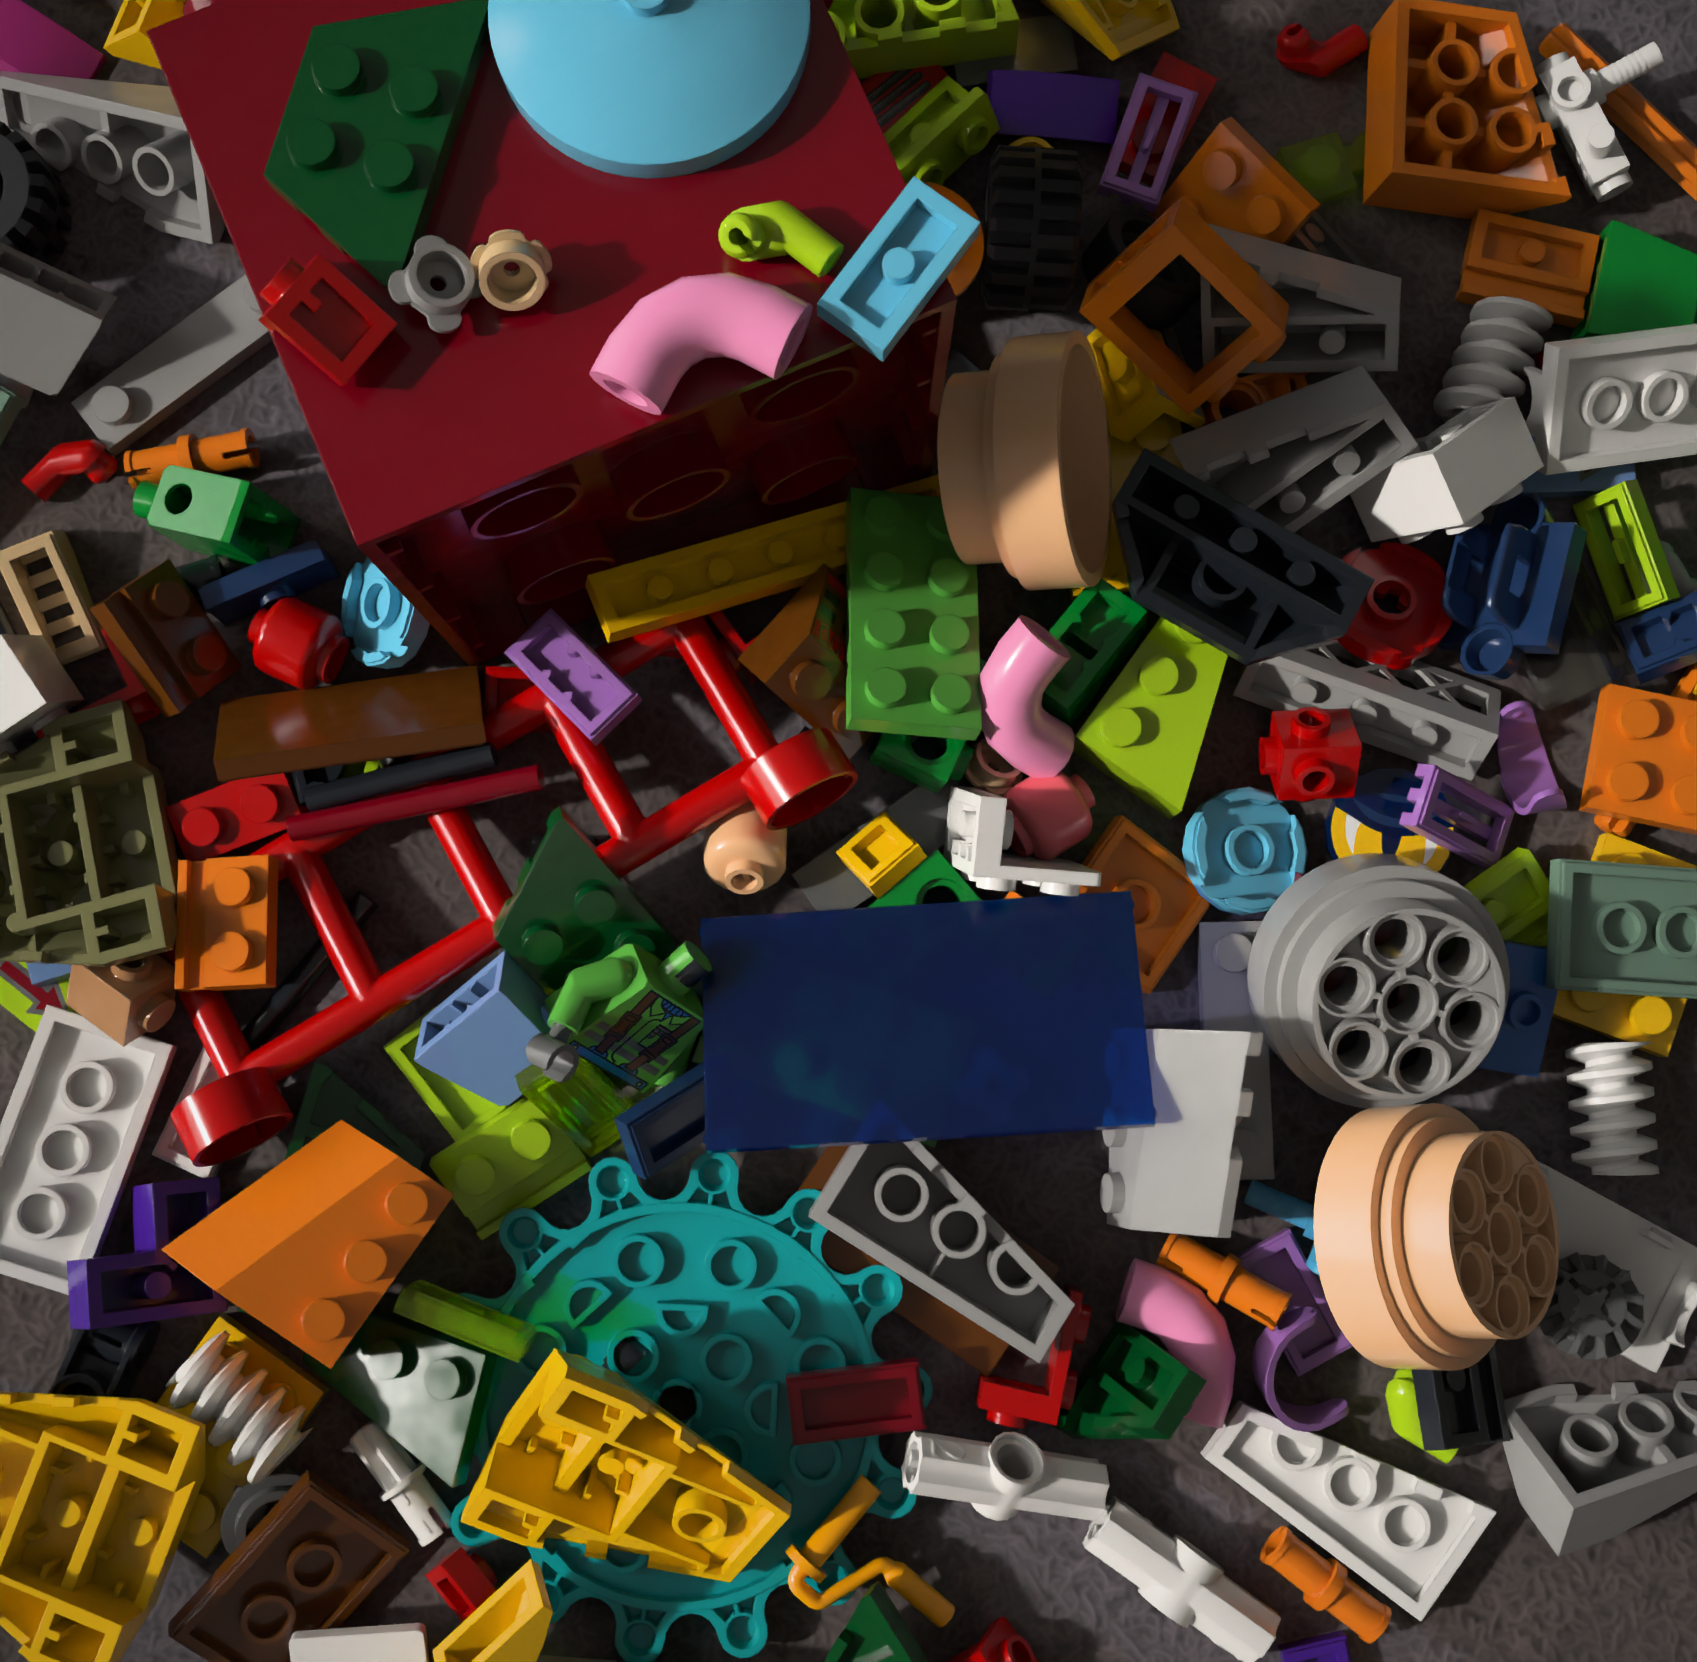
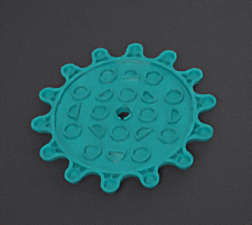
M709 1150L700 1154L693 1162L685 1189L676 1197L666 1200L654 1198L645 1192L640 1185L638 1176L633 1173L628 1161L619 1157H606L597 1162L591 1169L588 1178L592 1199L591 1211L587 1219L580 1226L571 1229L558 1228L550 1224L538 1211L527 1207L513 1210L502 1220L499 1229L500 1242L512 1257L516 1267V1279L512 1288L506 1294L497 1298H484L468 1292L458 1293L449 1298L441 1308L439 1319L445 1334L499 1352L473 1453L478 1456L483 1467L504 1418L554 1348L570 1354L583 1356L599 1366L605 1363L603 1359L607 1356V1363L611 1371L618 1373L660 1407V1397L664 1389L672 1386H683L689 1390L692 1389L697 1401V1410L691 1417L679 1421L792 1504L791 1516L730 1583L647 1568L649 1556L608 1549L606 1560L585 1557V1544L545 1538L543 1549L526 1547L531 1554V1559L541 1567L553 1610L550 1624L557 1622L569 1607L579 1599L587 1597L601 1599L610 1606L615 1614V1646L619 1655L626 1662L654 1661L662 1651L666 1633L671 1623L678 1617L687 1614L701 1615L708 1619L715 1627L723 1649L730 1655L738 1658L752 1657L761 1651L768 1637V1625L764 1613L765 1602L774 1589L788 1584L789 1572L795 1564L785 1551L792 1543L802 1548L861 1474L882 1492L866 1513H873L890 1519L900 1518L910 1512L916 1502L917 1495L910 1494L908 1488H903L902 1469L890 1464L883 1457L879 1449V1435L794 1446L786 1385V1374L883 1362L884 1360L877 1355L872 1346L871 1335L874 1325L879 1319L898 1306L902 1298L903 1285L900 1276L885 1265L874 1264L856 1273L843 1274L834 1271L826 1264L822 1257L821 1244L828 1229L808 1217L810 1208L821 1193V1191L815 1188H804L795 1192L783 1208L774 1214L763 1216L753 1214L740 1201L738 1194L739 1168L735 1159L721 1150ZM633 1336L650 1352L627 1374H624L615 1364L614 1351L616 1346L625 1338L629 1339ZM919 1367L925 1408L932 1398L933 1386L929 1375L924 1369ZM470 1495L455 1506L451 1514L450 1526L453 1535L460 1543L469 1547H479L497 1538H501L460 1522ZM840 1543L821 1566L827 1574L823 1582L820 1584L808 1575L804 1581L818 1593H821L857 1569L844 1553ZM856 1589L830 1606L842 1605L854 1595Z

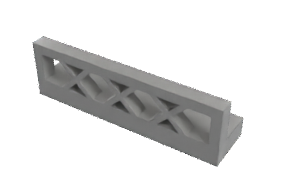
M1337 640L1327 641L1249 666L1243 664L1233 691V696L1275 711L1297 710L1303 707H1316L1319 709L1348 708L1361 742L1423 764L1437 765L1453 775L1472 781L1499 736L1501 690L1418 660L1411 667L1404 670L1390 669L1386 665L1371 663L1354 656ZM1335 656L1352 661L1358 668L1342 664ZM1395 677L1411 682L1418 690L1401 685ZM1454 698L1481 707L1480 713L1461 706Z

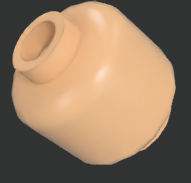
M751 801L705 828L704 869L710 879L724 889L737 894H752L772 886L784 874L787 856V828L781 830L767 829Z

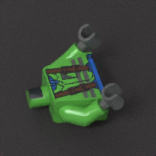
M685 941L663 961L636 943L623 945L600 961L575 968L569 973L564 986L544 1000L550 1015L547 1024L551 1027L549 1034L539 1033L528 1042L526 1056L529 1062L542 1069L543 1075L556 1082L563 1083L574 1075L578 1067L579 1057L642 1093L646 1092L650 1087H654L655 1092L686 1073L689 1057L698 1033L705 1027L707 1017L693 987L712 971L710 961L690 941Z

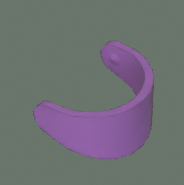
M1516 701L1506 705L1500 711L1499 736L1495 741V752L1502 787L1509 803L1521 815L1566 809V799L1563 790L1559 789L1531 703L1528 701Z
M1309 1306L1300 1307L1285 1313L1274 1332L1265 1327L1256 1341L1252 1352L1251 1364L1254 1381L1275 1416L1284 1425L1293 1430L1303 1432L1322 1430L1346 1417L1349 1413L1348 1403L1342 1398H1333L1311 1406H1301L1284 1402L1275 1396L1274 1374L1277 1361L1284 1348L1292 1338L1319 1320L1317 1309Z

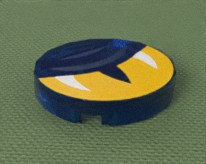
M1402 768L1375 769L1357 777L1354 798H1333L1324 821L1325 846L1332 861L1356 854H1393L1421 862L1440 872L1447 865L1451 852L1399 825L1402 812L1413 813L1415 804L1407 800L1410 788L1420 789L1423 780L1414 776L1415 773ZM1439 791L1437 798L1447 803L1444 795ZM1432 814V820L1455 831L1454 825Z

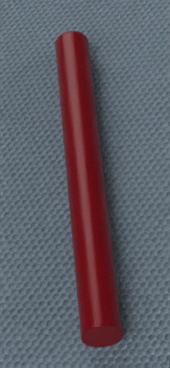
M539 764L288 816L286 828L293 842L544 790V776Z

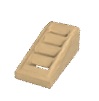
M64 529L52 530L0 550V571L30 635H42L62 666L109 648L101 632V624L90 610L94 605L78 560ZM49 556L53 568L30 576L26 565ZM58 579L60 580L63 591L38 600L35 588ZM70 602L74 614L49 624L46 623L43 612ZM76 626H81L85 637L55 648L51 636Z

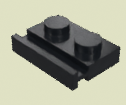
M1495 1344L1479 1362L1462 1370H1412L1424 1451L1449 1450L1490 1444L1492 1442L1511 1441Z

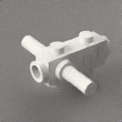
M1654 41L1597 72L1593 68L1582 72L1575 56L1569 58L1567 52H1561L1549 57L1534 69L1538 82L1536 89L1538 96L1535 97L1541 121L1542 123L1550 122L1551 129H1556L1589 196H1595L1599 203L1619 195L1633 184V180L1628 172L1630 163L1600 105L1607 101L1606 95L1664 64L1661 51Z

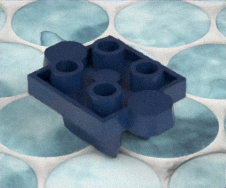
M1520 493L1498 505L1491 524H1478L1456 534L1441 593V607L1453 621L1438 646L1445 650L1460 651L1461 665L1469 674L1482 679L1505 680L1512 676L1521 663L1523 653L1559 654L1587 531L1576 522H1554L1552 510L1536 493Z

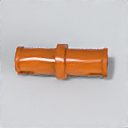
M242 428L240 431L199 439L195 434L178 436L174 444L138 451H125L123 463L125 472L138 470L136 471V476L127 478L131 487L136 490L137 486L145 480L159 483L163 470L169 465L218 474L244 468H257L260 465V453L258 446L248 448V443L256 441L250 428Z
M1171 1233L1156 1261V1265L1169 1269L1206 1291V1298L1218 1306L1223 1301L1267 1326V1329L1273 1332L1280 1323L1293 1297V1293L1290 1291H1284L1242 1267V1259L1236 1255L1229 1253L1227 1257H1224L1187 1235Z
M1285 1526L1278 1527L1265 1541L1261 1549L1260 1560L1264 1564L1271 1566L1304 1592L1303 1600L1316 1611L1327 1610L1368 1644L1376 1641L1383 1634L1391 1619V1608L1386 1604L1380 1603L1348 1577V1569L1335 1558L1326 1560L1292 1534V1531Z

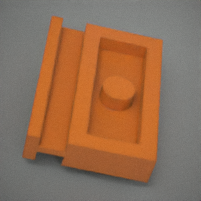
M1479 208L1471 218L1460 271V286L1454 301L1475 305L1477 301L1487 297L1506 296L1520 298L1546 309L1552 315L1554 324L1576 328L1584 319V301L1590 290L1600 235Z
M268 854L206 858V861L193 862L178 860L176 913L178 931L175 945V990L187 993L195 992V990L222 991L276 987L279 859Z

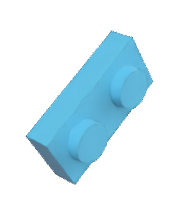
M913 176L817 302V316L883 362L978 237L980 222Z

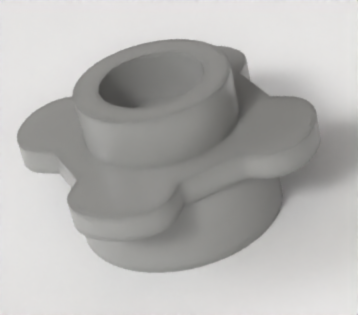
M434 235L419 238L415 243L414 254L405 270L393 272L388 281V292L395 303L411 305L427 317L428 325L433 331L443 334L455 331L460 326L462 320L460 312L468 301L483 295L479 287V279H475L474 269L468 257L457 247L447 244L442 238ZM433 278L443 280L445 289L442 291L434 290L430 285V280Z

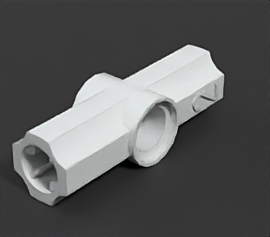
M913 1431L906 1442L905 1457L901 1467L903 1488H908L910 1494L969 1502L984 1517L995 1521L1008 1520L1014 1517L1019 1510L1097 1521L1105 1511L1106 1495L1110 1486L1107 1466L1099 1464L1097 1459L1041 1451L1034 1441L1026 1435L1017 1432H1003L996 1436L992 1443Z
M1114 1496L1105 1505V1511L1097 1521H1092L1089 1525L1087 1535L1082 1542L1084 1548L1139 1587L1138 1592L1167 1617L1185 1628H1188L1191 1624L1208 1636L1219 1647L1243 1662H1255L1266 1654L1276 1638V1631L1281 1617L1277 1612L1223 1575L1224 1569L1204 1552L1177 1534L1173 1538L1156 1527L1149 1519L1144 1518L1127 1503L1121 1502Z

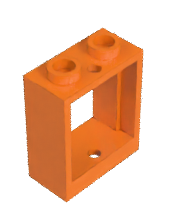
M1180 197L1088 284L1079 312L1189 415L1206 400L1210 404H1214L1222 399L1238 379L1237 374L1253 360L1261 364L1277 352L1286 339L1285 330L1290 305ZM1179 254L1252 324L1197 373H1194L1124 305Z

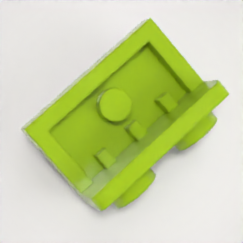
M947 75L883 135L905 183L910 182L913 176H915L922 182L943 185L944 181L968 158L979 153L988 144L990 138L1000 130L987 93L979 87H975L968 92Z

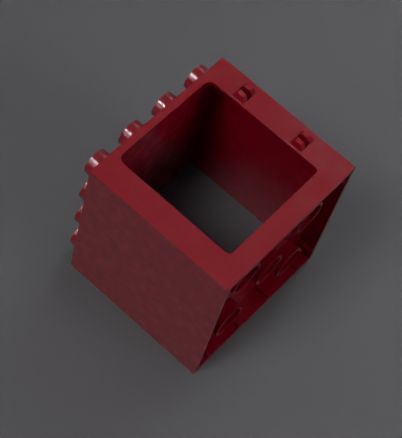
M187 0L183 7L182 17L147 30L153 49L262 315L271 305L259 293L281 267L292 257L304 268L312 258L320 253L398 323L345 386H339L278 331L269 330L357 547L469 666H479L506 655L504 652L550 608L570 627L597 617L585 587L587 575L845 502L851 487L883 491L931 476L938 418L940 416L957 298L948 278L944 280L883 362L817 316V302L906 187L824 0H810L811 34L805 69L794 95L776 122L759 139L730 159L705 170L670 178L644 179L606 173L586 166L550 145L530 126L512 101L502 80L489 34L424 236L434 235L442 238L447 244L460 249L470 260L477 246L489 243L488 239L492 233L505 229L519 230L524 233L527 240L535 239L543 243L551 255L552 269L546 274L549 280L547 289L531 307L519 311H507L495 307L482 295L479 298L468 301L460 312L462 318L460 326L455 331L445 334L433 331L428 325L427 317L411 305L395 303L365 269L347 253L344 255L320 232L318 227L307 216L298 213L275 192L263 174L313 26L462 0ZM781 200L790 203L841 242L844 245V249L834 267L823 278L817 277L790 255L752 262L740 261L727 255L721 248L718 238L721 222L732 211L741 207ZM508 262L504 265V268L507 271H516L519 269V265L515 262ZM730 272L775 285L813 306L812 315L804 337L787 369L777 380L737 360L726 357L706 358L691 366L680 379L662 414L653 415L615 397L596 383L589 375L609 335L641 298L681 277ZM439 278L430 280V285L434 290L442 291L445 289L443 280Z

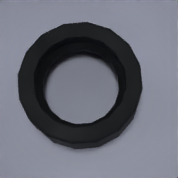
M1128 209L1113 212L1081 256L1082 271L1088 283L1157 219L1145 213ZM1179 254L1124 305L1149 329L1163 330L1173 327L1201 293L1200 273Z

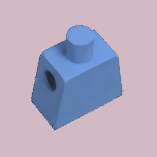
M504 950L422 1019L414 1061L422 1067L498 1106L510 1105L534 1085L555 1100H560L539 1080L540 1076L543 1075L542 1069L532 1065L526 1056L528 1042L539 1033L549 1034L551 1027L547 1024L550 1015L544 1002L549 996ZM574 1076L571 1077L576 1083L578 1082ZM557 1082L568 1094L570 1093L562 1083Z

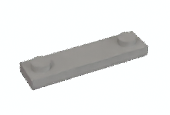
M246 274L71 402L112 455H118L273 340L269 330L258 321L262 313Z
M1262 921L1199 922L1197 924L1200 1030L1260 1032L1253 1018L1249 1003L1247 970L1252 944ZM1263 1038L1260 1056H1247L1244 1070L1243 1087L1250 1088L1254 1095L1250 1117H1242L1234 1132L1233 1142L1238 1145L1243 1159L1240 1180L1275 1179L1269 1046Z

